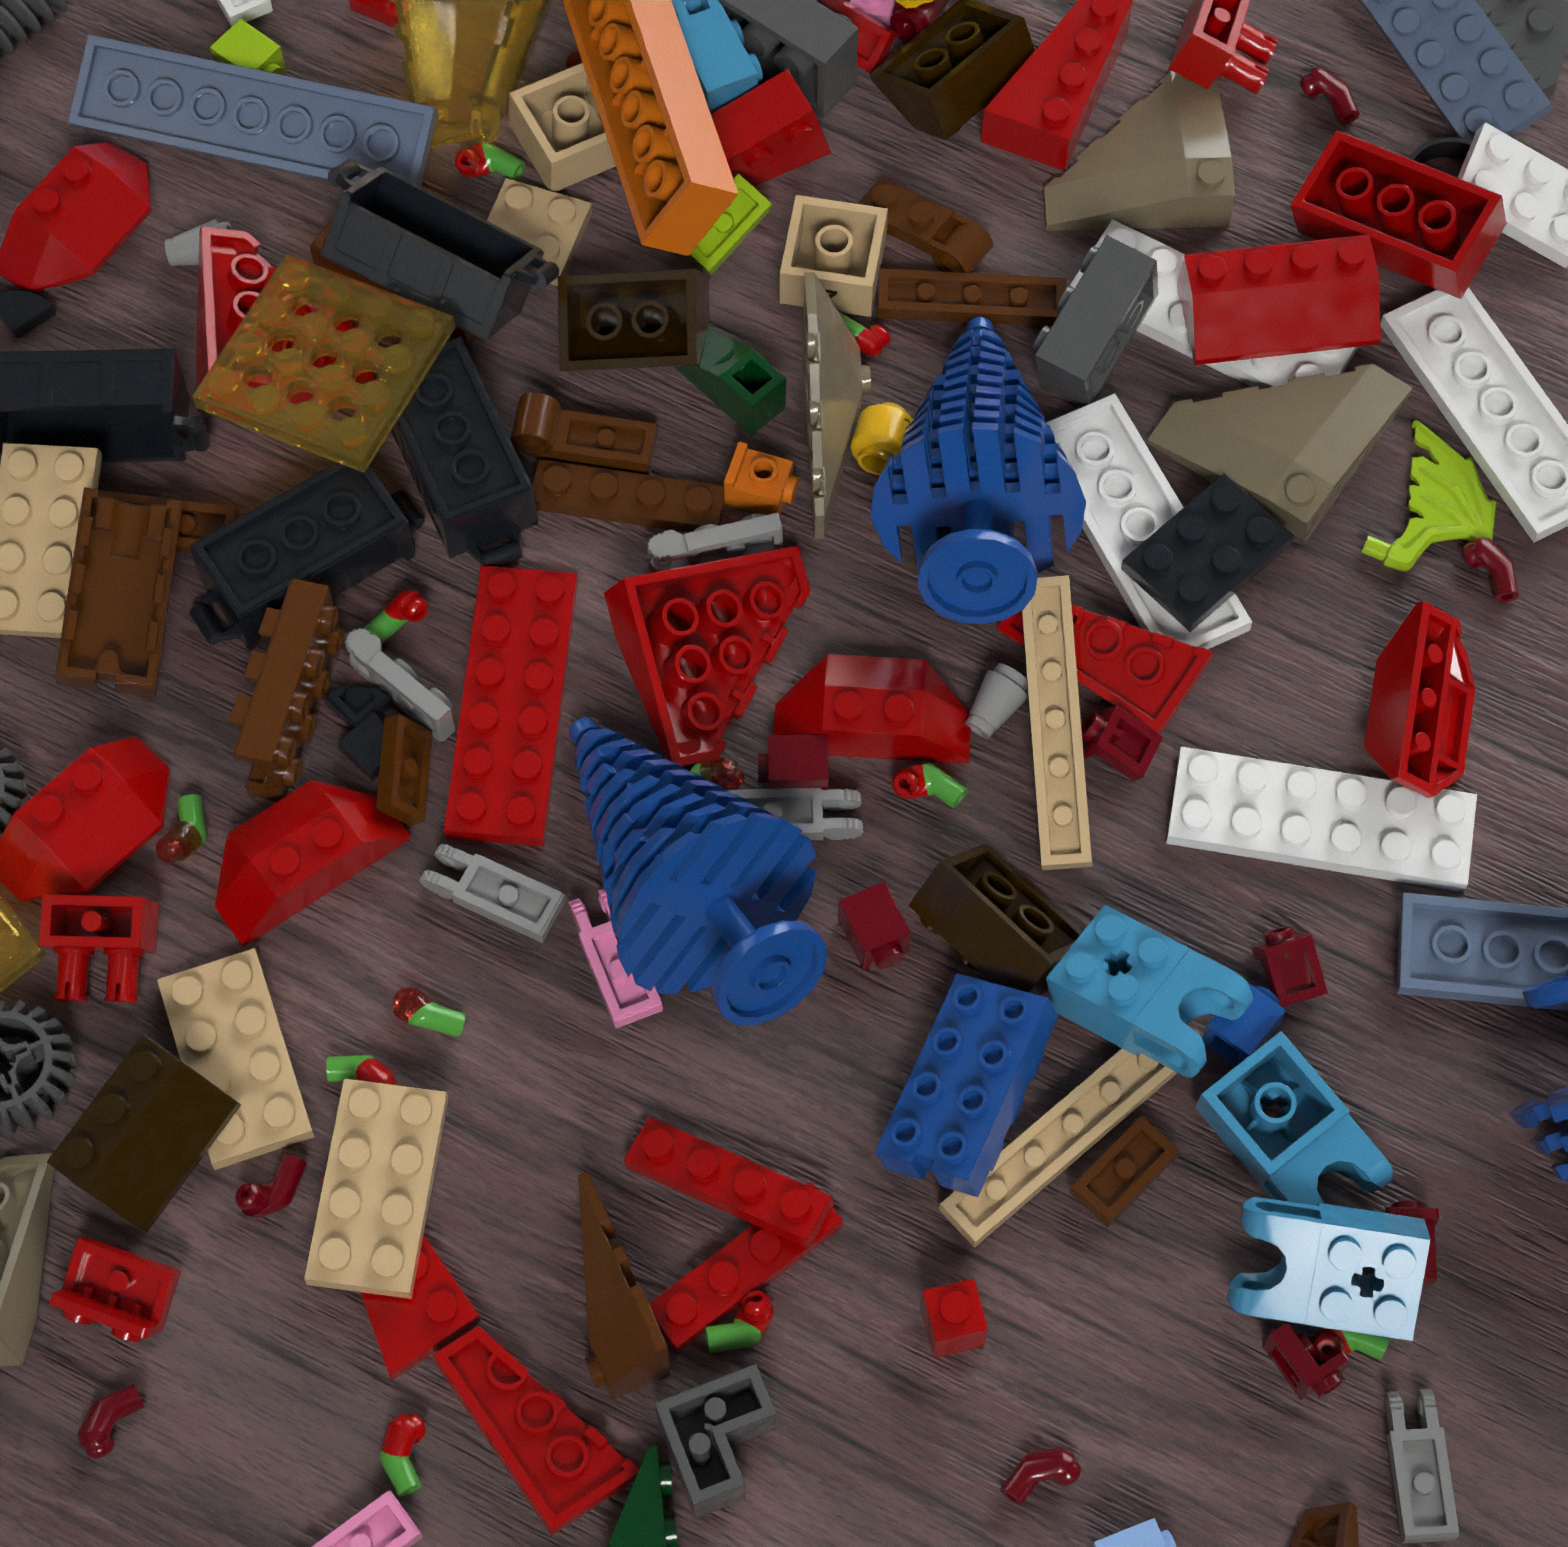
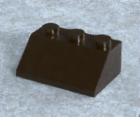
M959 0L869 75L876 87L916 130L946 140L957 133L979 111L988 106L1032 55L1035 49L1024 17L974 0Z
M696 269L557 277L560 371L696 366L700 364L710 324L709 276Z
M987 843L941 860L908 905L920 916L921 923L929 931L942 936L956 950L958 958L964 964L977 969L991 983L1039 996L1048 990L1046 977L1083 932Z
M142 1034L48 1159L47 1163L84 1191L147 1233L232 1119L241 1104L149 1037Z

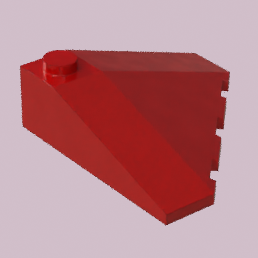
M201 226L199 231L196 339L197 411L247 416L379 404L372 369L391 363L393 359L380 347L372 354L353 337L357 327L332 305L323 311L305 295L309 285L283 262L275 269L256 252L261 243L248 232Z
M799 546L627 577L604 592L616 641L667 760L687 767L702 762L714 761L720 757L727 742L721 739L732 718L739 719L742 717L758 688L757 685L752 683L763 662L769 664L773 661L789 632L783 628L794 607L799 609L804 605L811 592Z

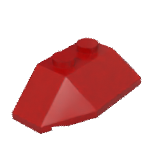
M112 141L74 146L14 210L0 249V276L21 290L35 294L43 292L44 288L63 286L93 276L152 212L147 163Z
M1423 600L1416 603L1376 660L1364 748L1390 779L1426 798H1431L1464 775L1475 684L1468 654L1459 637L1463 634L1460 620Z
M827 654L775 704L773 735H828L829 756L969 764L971 727L965 723L969 717V712L926 660Z
M137 736L90 747L12 815L0 838V883L20 903L42 898V894L84 895L91 892L163 829L168 783L170 782L171 774L170 768Z
M311 780L227 834L214 907L244 948L409 841L411 835L401 821L376 809L377 796Z

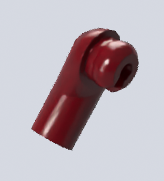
M1063 1447L1033 1451L1024 1456L1002 1485L1000 1491L1011 1502L1022 1506L1040 1481L1055 1479L1058 1484H1063L1064 1486L1072 1485L1081 1474V1465L1074 1459V1453Z

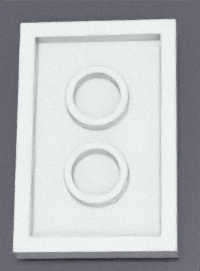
M1485 122L1475 133L1458 178L1502 195L1507 223L1502 233L1558 265L1567 268L1568 169Z

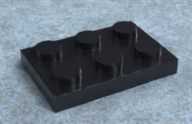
M1224 473L1122 560L1121 570L1183 627L1191 632L1292 544L1294 535Z

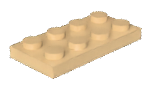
M3 443L0 464V635L61 638L84 487L98 491L102 453L98 448Z
M253 948L157 979L180 1060L241 1104L240 1108L208 1150L214 1170L314 1138L256 949Z
M344 1079L304 1277L307 1285L412 1299L447 1110V1092Z

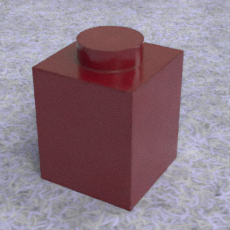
M768 735V753H758V783H768V789L821 788V790H828V735Z
M885 881L839 901L838 921L863 971L877 966L879 969L891 967L900 962L905 957V953L909 952L911 932Z

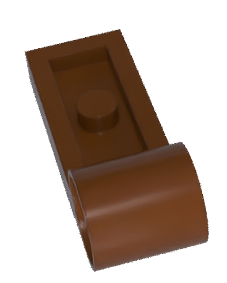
M883 177L875 183L858 203L888 208L887 234L931 254L935 265L941 272L971 273L993 248L991 236L978 223Z
M532 392L523 394L519 398L510 440L516 450L528 455L649 474L658 430L657 423L562 410L560 403L553 397Z

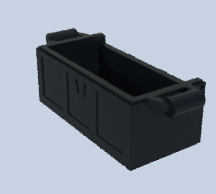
M347 159L328 173L330 184L341 187L344 191L341 194L321 251L323 257L484 340L491 338L521 313L531 287L537 291L542 290L559 275L560 271L557 264L544 260L542 258L544 251L539 247L383 167L372 170L360 166L354 159ZM356 176L361 177L355 182L351 180Z
M461 336L372 369L379 407L449 559L467 552L476 561L483 564V566L500 567L523 558L520 549L521 530L538 524L534 488ZM512 536L514 539L482 553L478 551V548Z
M175 349L0 352V464L3 443L98 448L102 453L101 462L184 461L187 458V452L193 450L205 451L210 447L211 442L203 418L199 416L189 418L190 397Z
M357 451L191 544L190 549L200 580L208 590V593L198 605L190 610L189 615L210 645L240 638L250 652L257 647L256 642L263 638L258 632L267 607L281 610L290 581L293 578L329 586L333 598L348 588L358 585L364 579L402 557L407 561L415 557L412 535L415 530L425 523V519L404 490L389 494L363 456ZM216 603L232 628L224 632L208 606Z

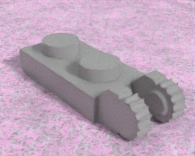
M752 514L744 517L741 521L721 526L715 524L703 525L694 530V532L684 535L673 529L664 531L663 534L653 535V538H649L650 542L647 543L648 554H650V568H652V572H659L782 549L783 532L779 514Z
M365 628L354 629L353 632H349V635L346 636L345 644L347 652H350L349 659L354 670L357 669L358 673L373 686L388 692L393 697L395 705L419 725L432 731V736L439 742H444L455 731L451 712L453 706L449 699L437 688L432 687L428 690L419 683L416 673L406 662L399 658L393 661L382 652L381 640L376 635H371V632L366 631Z
M821 788L727 790L746 799L754 806L757 805L774 816L780 817L803 830L801 834L810 838V841L823 840L824 837L831 840H848L862 836L863 833L862 820L849 817L823 818V809L837 812L860 807L862 805L861 794L857 790H821Z
M443 843L438 846L434 856L445 866L464 873L460 881L457 882L428 869L424 871L419 881L433 893H437L446 899H453V903L541 943L544 942L566 902L565 894L477 853L472 856Z
M1432 1389L1419 1390L1416 1404L1422 1429L1406 1430L1404 1404L1399 1391L1385 1392L1384 1406L1389 1431L1387 1443L1401 1542L1404 1544L1456 1540L1459 1537L1458 1520L1444 1427H1439L1435 1395Z

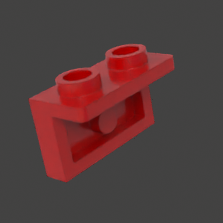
M84 1236L77 1239L61 1290L51 1294L49 1305L62 1309V1316L70 1321L87 1325L93 1324L95 1321L112 1327L111 1334L117 1338L130 1342H141L142 1339H147L163 1331L181 1270Z

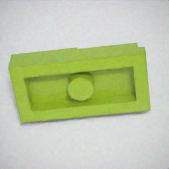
M739 173L733 178L738 195L689 255L710 275L733 253L749 233L770 212V208L773 206Z

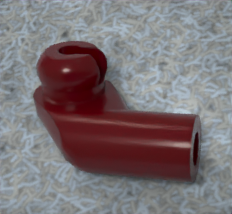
M1324 67L1311 68V73L1304 75L1300 80L1304 93L1309 98H1315L1322 92L1329 98L1340 124L1354 122L1360 113L1348 84Z
M1477 537L1475 542L1467 543L1463 547V559L1469 567L1475 569L1484 565L1490 572L1494 597L1497 602H1511L1519 597L1513 560L1490 538Z
M284 1154L272 1181L261 1185L245 1183L237 1190L235 1195L237 1206L242 1209L244 1215L252 1218H261L287 1208L294 1198L307 1163L298 1157Z
M134 1383L95 1401L90 1406L78 1431L79 1445L85 1446L89 1457L97 1459L109 1454L114 1448L110 1432L115 1422L145 1408Z

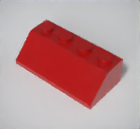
M1369 234L1183 256L1178 291L1194 365L1380 344L1379 272Z

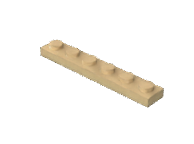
M1069 575L1037 578L1035 595L1022 610L1042 871L1093 867Z
M1122 1048L1001 1151L993 1172H989L979 1197L954 1191L940 1203L939 1210L975 1248L1167 1083L1177 1072L1142 1053L1137 1057Z

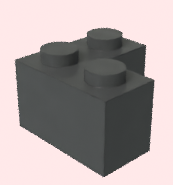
M757 1364L654 1403L657 1422L695 1519L745 1499V1483L731 1447L776 1430V1412Z

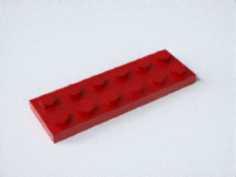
M481 566L444 825L446 839L543 847L545 845L578 586L577 573Z

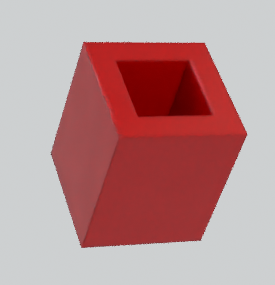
M975 1279L922 1291L920 1310L933 1358L985 1346L988 1327Z

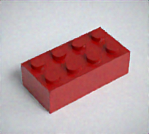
M1338 130L1332 136L1290 204L1299 233L1316 240L1369 234L1377 265L1459 299L1463 297L1507 224L1502 195Z

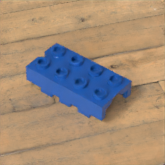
M956 974L875 1151L885 1169L919 1180H923L927 1174L926 1170H930L940 1186L979 1197L989 1172H993L1004 1147L1003 1140L1010 1125L1013 1126L1024 1102L1023 1095L1030 1080L1033 1081L1044 1056L1043 1050L1057 1021L1058 1014L1049 998Z

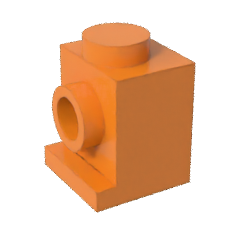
M739 441L724 480L725 505L757 514L769 515L778 513L780 517L784 504L792 505L798 491L800 477L793 475V461L748 449L747 443Z

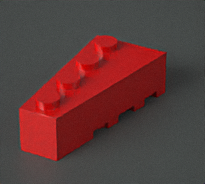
M1078 0L984 109L981 142L1066 171L1128 34L1133 0Z
M788 69L711 114L732 177L734 178L739 173L753 187L831 154L814 110Z

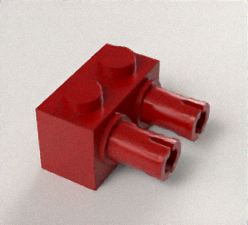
M1195 0L1187 11L1168 69L1206 89L1210 87L1216 78L1219 79L1222 76L1244 87L1251 93L1257 94L1269 72V68L1263 65H1266L1272 57L1278 43V38L1264 33L1245 22V15L1250 0ZM1235 49L1251 56L1253 59L1259 61L1260 63H1256L1255 61L1241 55V53L1235 51Z
M42 894L39 946L51 949L53 954L58 955L57 984L54 1000L87 1002L89 956H95V952H103L104 956H108L107 988L104 1001L138 1003L139 958L145 957V954H156L159 903L145 897Z

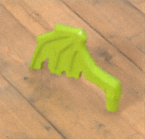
M1418 420L1412 422L1414 443L1420 448L1427 450L1431 459L1435 462H1431L1424 456L1413 457L1411 460L1409 476L1411 480L1415 481L1417 486L1410 485L1408 488L1410 498L1408 508L1410 511L1417 513L1421 518L1409 519L1407 529L1403 535L1392 544L1369 535L1361 552L1382 561L1384 567L1398 571H1409L1432 543L1454 539L1475 542L1477 537L1490 538L1491 540L1493 537L1496 501L1489 500L1484 492L1472 458L1464 459L1455 449Z

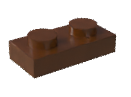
M400 714L384 718L376 809L412 826L425 822L432 731Z
M1141 1115L1071 1186L1069 1193L1108 1228L1178 1157L1180 1150Z

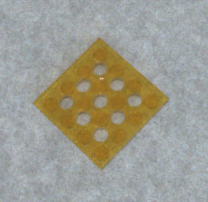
M286 254L202 380L192 399L197 409L365 473L456 328L454 317ZM310 304L318 307L314 313L304 316L295 314V311L303 305ZM346 320H355L360 323L356 329H350L346 332L336 329L341 322ZM387 336H397L402 339L399 344L388 348L378 345L379 341ZM290 340L295 342L290 349H285L281 352L271 350L272 346L278 341ZM322 356L337 358L334 364L323 368L313 365L314 361ZM370 371L379 374L375 381L365 384L355 381L356 377L363 372ZM257 376H268L271 378L267 385L257 388L248 386L249 381ZM309 392L313 394L312 399L300 404L289 402L290 398L296 393ZM341 408H351L356 411L351 418H346L342 421L331 417L335 411Z

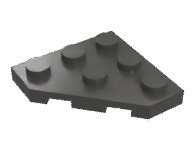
M1475 0L1546 97L1554 94L1568 46V0Z

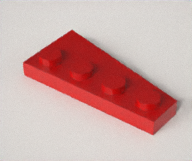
M1072 604L1078 683L1112 706H1120L1161 735L1214 657V652L1174 640L1172 637L1157 632H1150L1129 625L1124 621L1109 616L1105 617L1084 610L1082 607ZM1021 610L1006 620H1002L996 629L1025 648L1023 614Z
M325 1175L320 1178L322 1184L324 1182ZM424 1235L412 1299L360 1292L391 1381L481 1321L479 1314Z
M479 1326L433 1354V1362L551 1536L635 1481L640 1468L629 1458L625 1459L608 1444V1440L592 1425L590 1427L567 1408L566 1402L552 1390L549 1392L529 1374V1370Z

